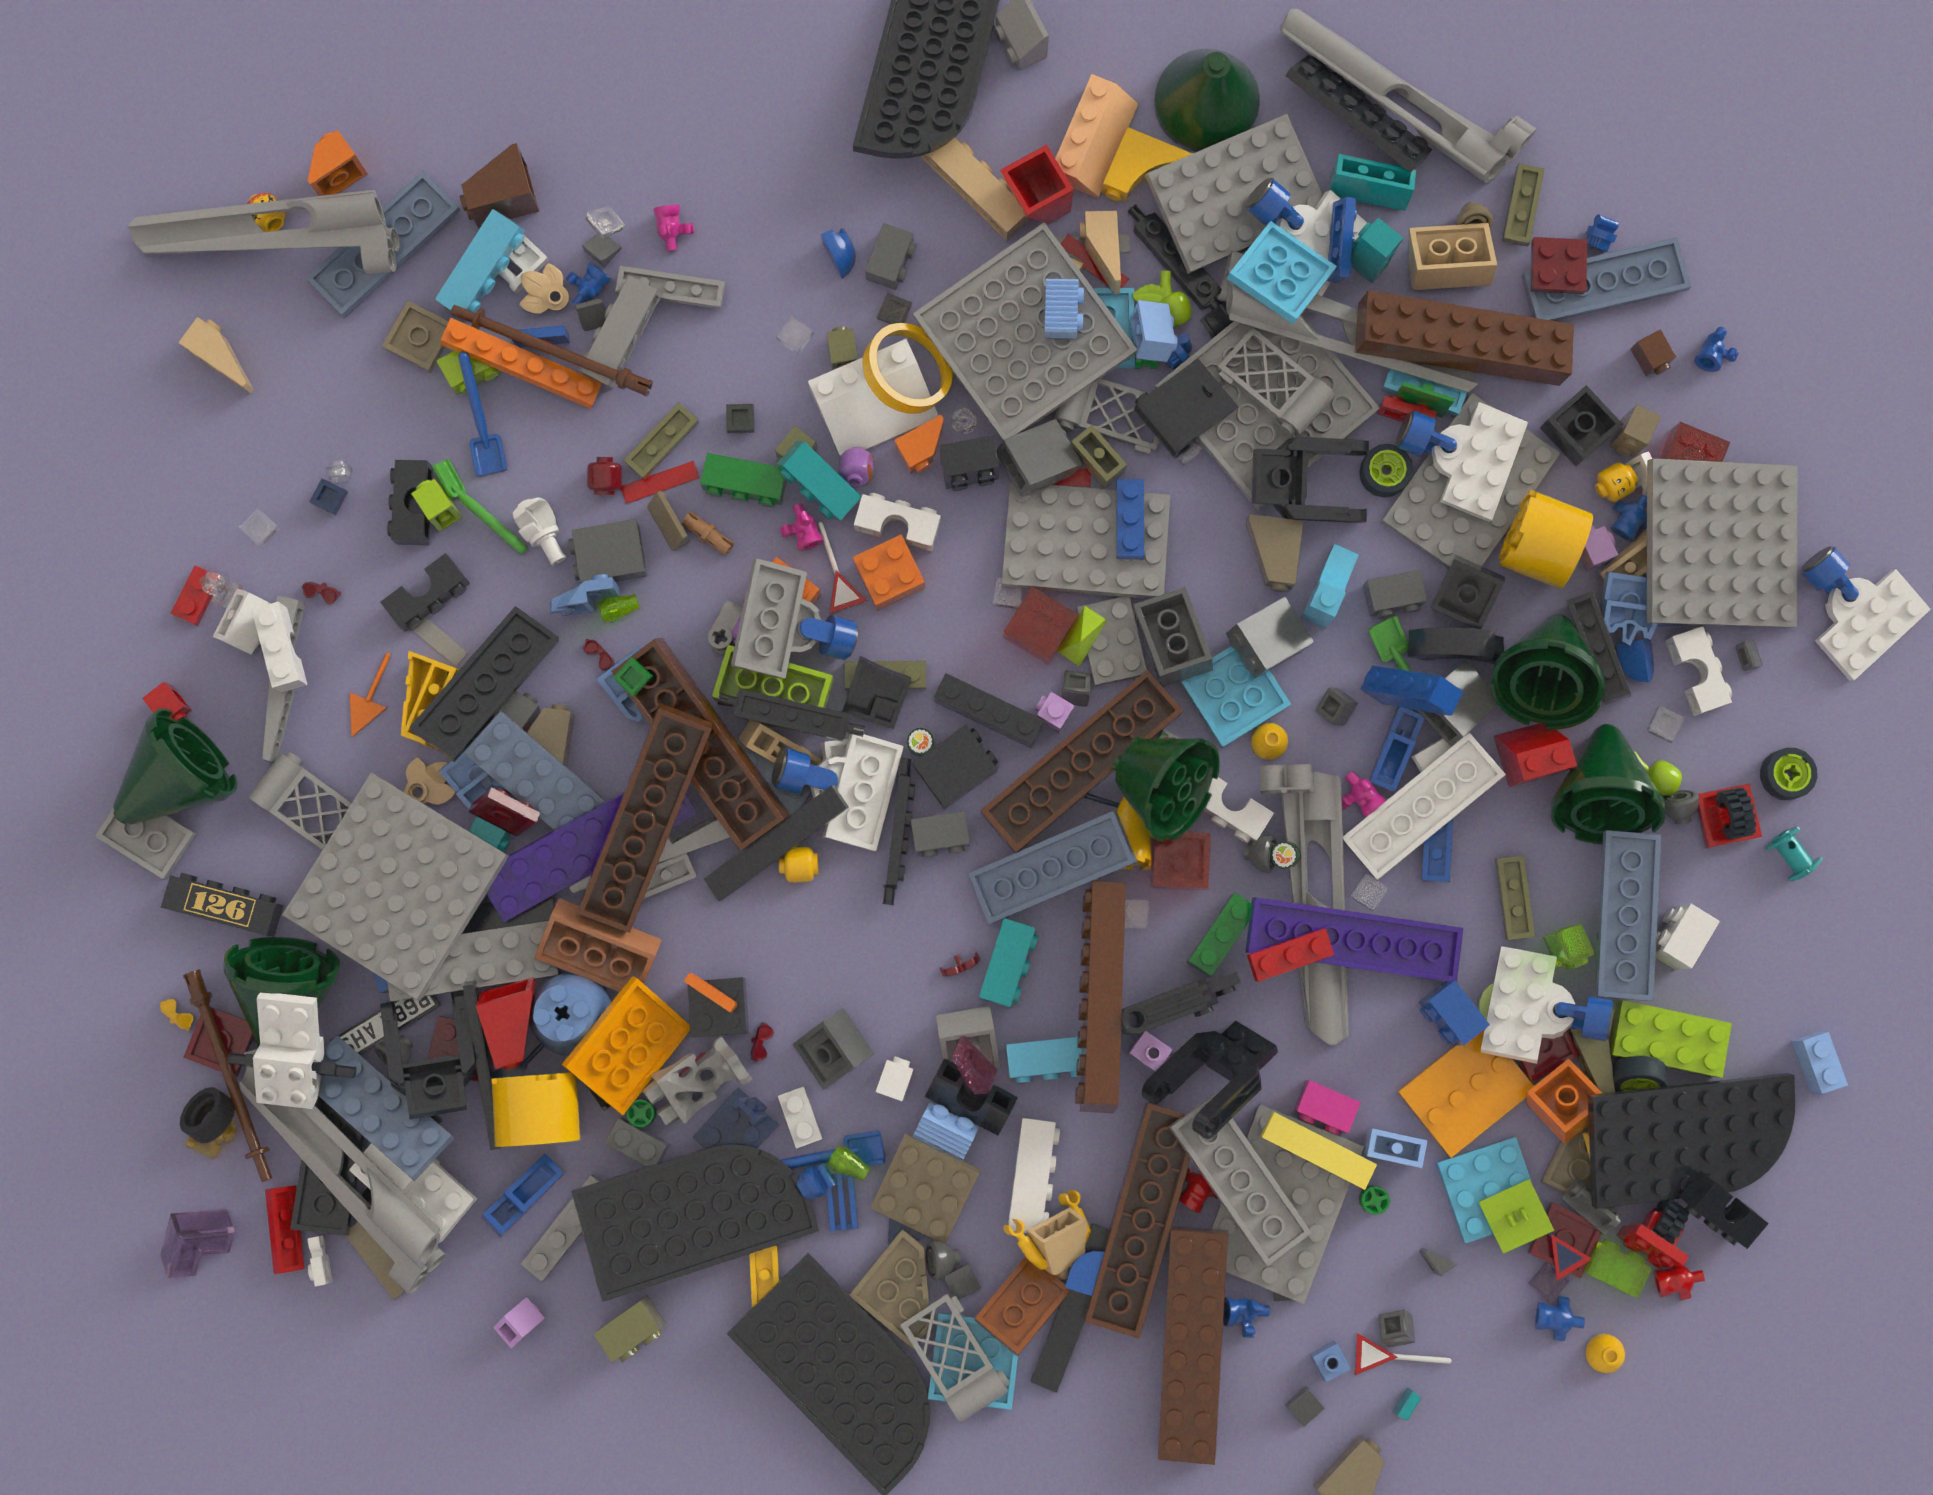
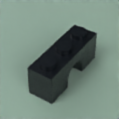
M395 460V467L390 470V481L394 486L393 494L389 495V509L392 510V520L388 521L387 533L397 545H429L430 521L424 513H413L410 511V502L413 498L411 493L416 491V487L426 480L432 481L433 469L427 460Z
M446 553L424 569L431 579V588L427 594L421 597H413L408 590L401 586L380 602L403 631H413L423 623V618L430 613L432 615L438 613L444 608V603L451 597L457 598L462 595L467 589L466 586L470 584Z
M944 1058L924 1097L946 1107L961 1117L970 1119L976 1125L998 1136L1010 1116L1018 1097L994 1084L991 1090L985 1094L972 1091L965 1082L969 1071Z
M1702 1171L1697 1174L1679 1196L1688 1204L1685 1209L1697 1219L1703 1216L1705 1218L1703 1222L1716 1233L1721 1229L1723 1231L1721 1236L1734 1246L1738 1242L1748 1249L1769 1224L1737 1197L1727 1206L1733 1196Z

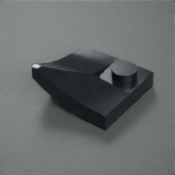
M860 656L842 712L894 729L911 682V677L890 670Z

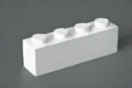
M1022 1117L1008 1225L1013 1231L1016 1230V1224L1012 1219H1018L1024 1223V1233H1027L1028 1229L1049 1219V1212L1044 1211L1046 1201H1051L1053 1184H1048L1049 1172L1055 1173L1056 1156H1052L1053 1145H1058L1060 1128H1055L1056 1122Z

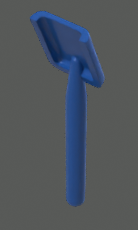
M461 352L458 355L475 425L480 436L471 439L469 442L475 475L484 476L506 471L507 465L501 437L498 434L488 435L487 424L468 353Z
M877 1130L846 1135L843 1139V1149H831L780 1160L790 1169L846 1157L850 1168L884 1164L885 1153L881 1133Z

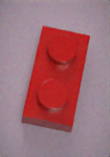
M1385 396L1377 413L1378 415L1401 422L1413 410L1434 419L1436 416V411L1430 410L1428 406L1406 403L1404 399L1397 396Z
M195 565L170 614L198 626L222 578Z

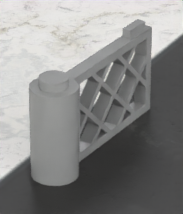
M1253 327L1217 368L1220 371L1218 376L1230 386L1234 382L1279 419L1281 430L1290 437L1293 435L1300 436L1335 396L1332 389L1326 383L1311 376ZM1252 337L1261 343L1262 353L1247 354L1246 344ZM1243 348V354H1238ZM1266 357H1278L1282 361V370L1267 371ZM1262 358L1264 371L1248 372L1247 359ZM1244 359L1245 372L1233 373L1226 367L1232 360ZM1287 374H1298L1305 381L1300 387L1288 388ZM1283 375L1284 388L1269 389L1268 376ZM1264 376L1265 389L1254 390L1249 385V377ZM1294 392V394L1289 398V393ZM1285 393V404L1280 410L1270 403L1269 394Z
M1100 378L1057 408L1054 419L1058 421L1060 427L1065 431H1073L1074 428L1086 430L1092 425L1087 423L1089 414L1099 409L1105 423L1093 426L1102 436L1134 445V451L1147 455L1150 454V451L1155 452L1159 443L1155 435L1152 443L1141 439L1137 431L1147 425L1143 423L1135 428L1128 414L1134 412V407L1126 411L1119 398L1126 394L1133 396L1136 400L1145 392ZM1097 386L1108 388L1112 398L1100 403L1095 394ZM1093 400H1094L1096 406L1093 407V408H1091L1092 403H1093ZM1115 401L1122 414L1109 419L1103 406ZM1124 417L1131 430L1124 434L1117 433L1112 423Z
M291 751L287 755L281 753L248 797L323 850L327 844L326 835L333 834L335 831H325L323 816L338 814L340 822L343 818V813L347 812L352 802L300 764L303 760ZM305 777L314 782L315 794L300 796L299 785ZM319 787L324 789L326 792L320 793ZM295 791L296 797L290 798V796ZM329 795L335 797L338 810L322 812L320 797ZM316 798L318 813L303 815L301 800ZM297 800L299 816L288 818L279 812L286 802ZM341 803L346 805L348 809H342ZM319 816L321 832L308 833L305 830L304 819ZM292 820H299V821H300V826L297 825V824H296L295 822H293ZM322 835V842L315 838V836Z
M946 1294L900 1326L939 1387L958 1421L962 1423L1008 1392L1006 1386L1010 1382L1002 1369L995 1370L960 1314L964 1311V1308L956 1295L950 1298ZM945 1302L952 1311L950 1324L934 1320L936 1308ZM932 1311L930 1319L922 1318ZM954 1317L957 1319L960 1326L953 1325ZM917 1320L928 1322L929 1327L926 1339L915 1337L908 1326ZM933 1324L949 1327L945 1344L929 1340ZM952 1328L964 1330L967 1335L965 1348L949 1345ZM918 1341L925 1343L924 1350L921 1348ZM969 1342L972 1343L975 1350L968 1349ZM928 1344L945 1347L941 1364L931 1362L927 1358ZM948 1348L964 1352L961 1368L944 1365ZM967 1352L979 1355L985 1366L976 1372L964 1369ZM933 1366L940 1367L939 1375ZM944 1368L960 1372L958 1383L948 1390L941 1380ZM963 1373L971 1374L962 1380Z

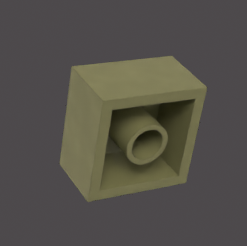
M647 1295L593 1335L612 1363L618 1358L621 1362H624L639 1350L637 1346L639 1343L643 1342L646 1346L663 1333L660 1328L666 1322Z

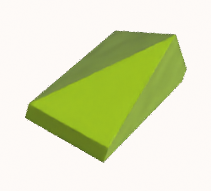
M1084 606L1057 652L1077 666H1080L1107 620L1089 607Z

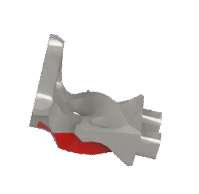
M719 1036L715 1039L713 1047L709 1051L700 1053L698 1056H695L694 1053L685 1055L671 1066L653 1073L651 1077L654 1081L643 1092L652 1105L663 1097L666 1098L668 1104L656 1111L666 1126L678 1119L685 1124L698 1110L717 1098L715 1091L725 1081L736 1080L739 1085H744L753 1079L742 1065L738 1056L727 1045L722 1036ZM704 1070H711L713 1077L709 1080H702L700 1074ZM702 1092L700 1098L692 1100V1094Z

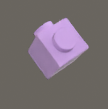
M1591 526L1586 545L1581 554V559L1587 571L1618 556L1615 548V538L1610 531L1607 532L1605 526L1598 529L1595 526Z
M1053 692L1048 697L1042 696L1035 707V710L1038 711L1037 717L1044 720L1043 724L1058 733L1074 709L1073 704Z
M1145 1031L1138 1037L1128 1054L1153 1072H1156L1171 1057L1169 1054L1172 1052V1049Z
M526 1297L493 1328L512 1349L533 1331L545 1317L540 1313L538 1307Z

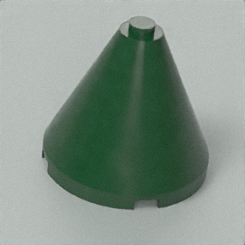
M1216 49L1189 51L1173 60L1161 74L1154 98L1156 117L1166 135L1176 144L1180 142L1192 148L1191 151L1195 152L1250 130L1257 118L1260 105L1259 88L1249 68L1235 56Z
M1561 614L1549 616L1504 651L1494 665L1491 679L1492 695L1498 706L1507 715L1528 726L1530 721L1546 724V729L1549 730L1574 727L1591 718L1601 705L1605 689L1604 676L1598 663L1571 620Z
M165 708L157 709L146 719L113 804V814L123 824L133 825L224 801L237 789L236 776L232 774L228 777L224 769L230 763L216 744L199 727L184 716L179 721L169 717L173 714L172 710Z
M1603 724L1597 727L1577 757V766L1570 769L1551 801V820L1562 833L1565 832L1566 828L1575 833L1576 840L1593 844H1603V831L1606 830L1642 833L1652 828V832H1656L1665 820V801L1621 730L1612 724Z
M263 937L250 939L249 947L238 950L239 945L236 944L226 951L223 971L258 1047L260 1046L257 1009L259 993L317 998L318 1008L339 976L340 960L332 950L326 949V954L316 950L317 943L303 939Z

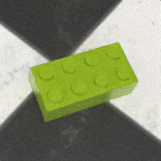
M727 646L712 694L714 701L718 702L720 693L736 697L740 689L826 708L834 683L833 675L793 663L788 664L785 679L732 667L731 662L735 646Z
M1625 1000L1613 1002L1615 1010L1609 1038L1610 1055L1612 1057L1623 1059L1630 1056H1649L1664 1062L1669 1069L1711 1078H1723L1732 1023Z

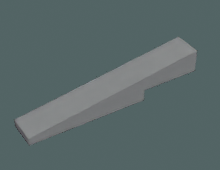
M277 596V602H280L288 609L294 632L290 634L293 649H295L305 604L296 599ZM269 680L262 759L274 763L279 757L295 689L281 693L272 688Z
M713 816L674 838H671L669 834L659 862L730 838V836L716 816ZM591 874L570 885L569 888L572 893L586 889Z

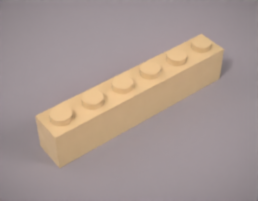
M954 138L940 149L920 156L1006 241L1029 220L1015 196L1010 192L1007 183L1001 178L998 180L992 174V170L983 160L979 162L973 156L972 149L966 143H960Z

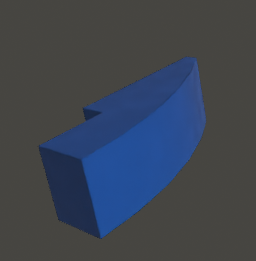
M1397 707L1370 777L1372 783L1391 791H1396L1424 721V717L1420 713L1407 708Z
M544 1154L482 1214L481 1218L501 1238L563 1176L564 1172Z

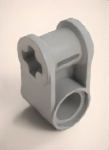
M730 600L724 603L708 633V641L713 651L721 655L725 654L728 645L735 646L732 630L740 618L743 607ZM725 635L727 641H721L718 644L716 638H722Z

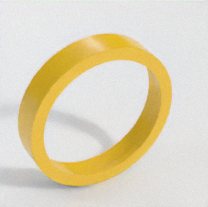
M895 323L886 326L868 343L863 354V373L868 386L880 401L896 411L908 414L926 412L937 405L950 389L953 371L919 326L908 323ZM897 335L911 338L919 342L931 353L938 365L941 376V385L938 393L926 399H911L897 393L885 382L878 369L876 358L878 346L884 337Z

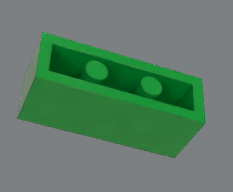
M707 453L700 484L702 489L706 490V494L722 497V494L732 495V499L748 502V499L759 501V504L762 506L774 507L775 504L782 505L787 480L780 475L782 469L778 466Z
M1236 892L1231 894L1186 962L1208 978L1212 977L1248 924L1251 903Z

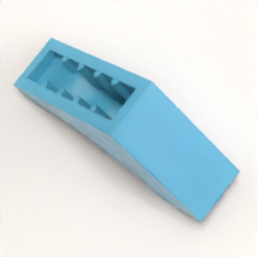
M1333 545L1300 618L1324 629L1335 618L1346 594L1345 588L1358 559V554L1339 545Z

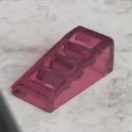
M961 1036L952 1058L975 1095L990 1092L997 1069L965 1036Z

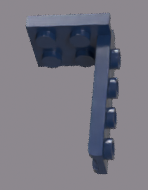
M738 1087L693 1138L704 1148L725 1144H740L759 1148L779 1124L765 1112L767 1107L758 1098L747 1096Z

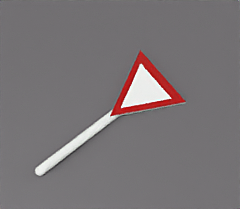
M818 522V527L824 539V545L835 574L829 614L868 602L840 574L822 522Z
M1357 1333L1355 1375L1393 1359L1447 1364L1452 1362L1450 1358L1392 1354Z

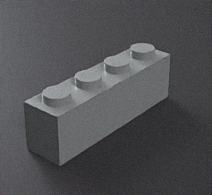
M631 275L628 276L627 280L623 279L617 290L619 295L615 303H611L605 312L606 320L602 328L598 327L593 335V346L590 351H586L583 357L618 371L624 369L662 296L660 291ZM582 367L580 369L581 372L614 389L616 385L614 380Z

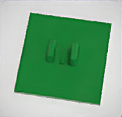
M1403 382L1394 395L1404 399L1406 403L1413 405L1424 404L1430 410L1436 411V416L1441 418L1444 417L1455 398L1434 392V385L1424 382L1422 387Z

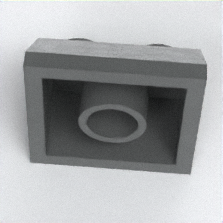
M844 1008L822 1021L793 1043V1046L823 1090L874 1055Z

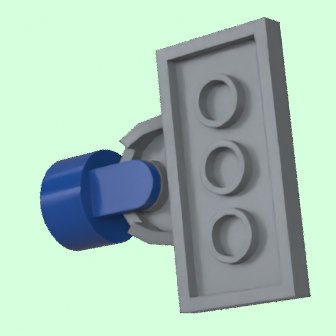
M756 558L752 561L731 666L785 679L790 654L812 649V646L817 641L819 642V652L822 655L846 660L855 649L858 627L855 621L830 615L826 621L821 620L818 613L820 610L813 603L802 599L807 572Z

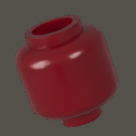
M596 457V462L588 464L587 487L590 490H594V495H615V491L621 489L622 467L618 463H613V457Z

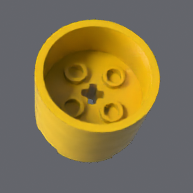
M1529 490L1518 507L1521 512H1517L1512 525L1508 528L1500 550L1499 559L1501 560L1498 566L1557 589H1562L1571 577L1584 550L1591 530L1593 514L1536 491Z
M572 1073L492 1079L495 1147L580 1140L577 1077Z

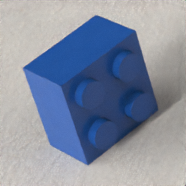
M1455 980L1443 982L1419 1001V1004L1422 1006L1420 1012L1430 1023L1434 1021L1440 1029L1437 1031L1438 1035L1447 1045L1451 1043L1452 1046H1463L1490 1025Z

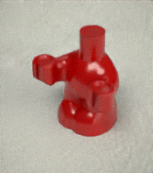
M1189 1168L1187 1169L1185 1180L1188 1185L1180 1194L1179 1201L1193 1211L1201 1213L1208 1197L1216 1199L1218 1197L1202 1174H1195L1194 1171H1191Z
M1673 1266V1269L1653 1271L1656 1289L1660 1298L1678 1293L1680 1300L1690 1299V1292L1694 1283L1705 1281L1702 1270L1691 1272L1685 1266Z

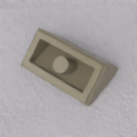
M663 491L657 492L647 507L672 551H675L688 544L690 539Z

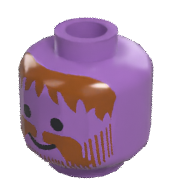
M852 447L844 451L840 457L838 474L853 488L867 485L873 477V456L862 447Z

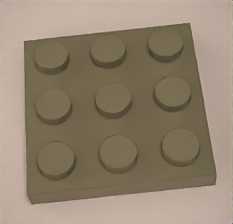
M905 1133L870 1209L946 1244L981 1169Z

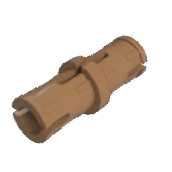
M690 511L682 521L681 525L698 536L703 544L707 543L715 548L724 557L732 550L735 542L716 530L717 527L714 524H708L694 514V512Z

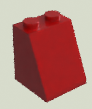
M1047 144L1000 170L1001 175L1026 217L1050 224L1071 212L1074 189Z
M1538 723L1493 736L1509 788L1558 775L1577 766L1569 739L1556 729H1546V724Z
M534 977L480 992L476 1009L495 1069L501 1067L504 1070L515 1068L524 1059L536 983Z

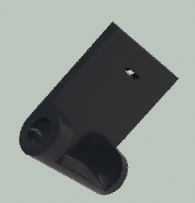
M1199 359L1151 393L1145 392L1135 400L1136 406L1134 407V411L1174 459L1185 454L1194 445L1196 438L1238 409V405Z

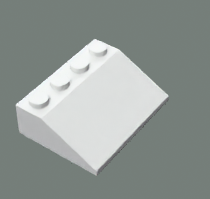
M907 339L877 351L876 358L880 374L894 391L911 399L931 397ZM863 358L808 381L810 392L840 457L844 451L852 447H862L868 450L910 432L938 416L935 406L926 412L918 414L903 413L888 407L875 396L868 386L863 373Z

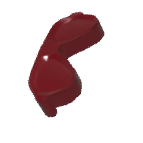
M305 582L302 585L303 594L306 598H311L316 593H320L328 604L334 603L341 595L340 591L338 592L335 588L328 587L326 583L320 585L314 582Z
M585 640L584 652L589 655H600L599 668L602 671H606L614 665V659L597 641Z
M762 1022L757 1028L756 1036L751 1039L753 1046L750 1052V1059L753 1061L767 1058L768 1054L763 1046V1042L774 1034L773 1029L767 1023Z

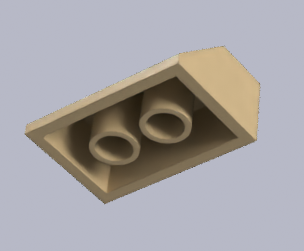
M1488 223L1409 228V274L1413 290L1492 285L1497 261Z

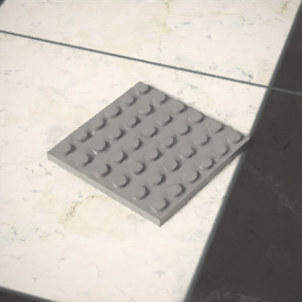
M1045 222L913 313L915 320L1002 441L1026 431L1128 360L1138 351ZM1046 279H1079V287L1084 288V304H1078V314H1083V330H1077L1076 339L1045 338Z
M1301 315V317L1303 318V320L1305 321V323L1309 326V328H1310L1313 332L1316 333V331L1311 327V325H1310V324L1306 321V319ZM1234 321L1155 385L1154 388H1158L1197 359L1201 361L1238 405V409L1200 435L1197 440L1252 504L1253 449L1277 450L1287 439L1298 436L1293 435L1290 437L1285 434L1280 428L1281 422L1234 382L1230 386L1218 376L1220 371L1217 368L1252 328V326ZM1253 327L1311 376L1326 383L1335 394L1333 399L1299 437L1344 439L1380 409L1333 351ZM1253 337L1246 344L1247 354L1262 353L1261 343ZM1243 348L1238 354H1243ZM1266 357L1267 371L1282 370V361L1278 357ZM1262 358L1247 359L1248 372L1264 371ZM1244 359L1232 360L1226 367L1233 373L1245 372ZM1287 374L1288 388L1300 387L1305 381L1298 374ZM1283 375L1268 376L1269 389L1284 388ZM1264 376L1249 377L1250 387L1254 390L1265 389ZM1294 392L1289 393V398L1294 394ZM1285 393L1269 394L1270 403L1280 410L1285 404ZM1306 453L1308 468L1325 454ZM1252 504V505L1255 507L1256 510H1258V509H1260L1264 504Z
M1654 458L1647 460V623L1797 627L1798 466Z
M370 773L282 915L413 998L421 1000L509 856L379 776Z

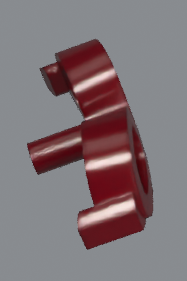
M976 952L973 958L962 963L959 954L955 955L954 958L958 966L944 970L943 967H940V971L945 977L962 973L979 963V955Z

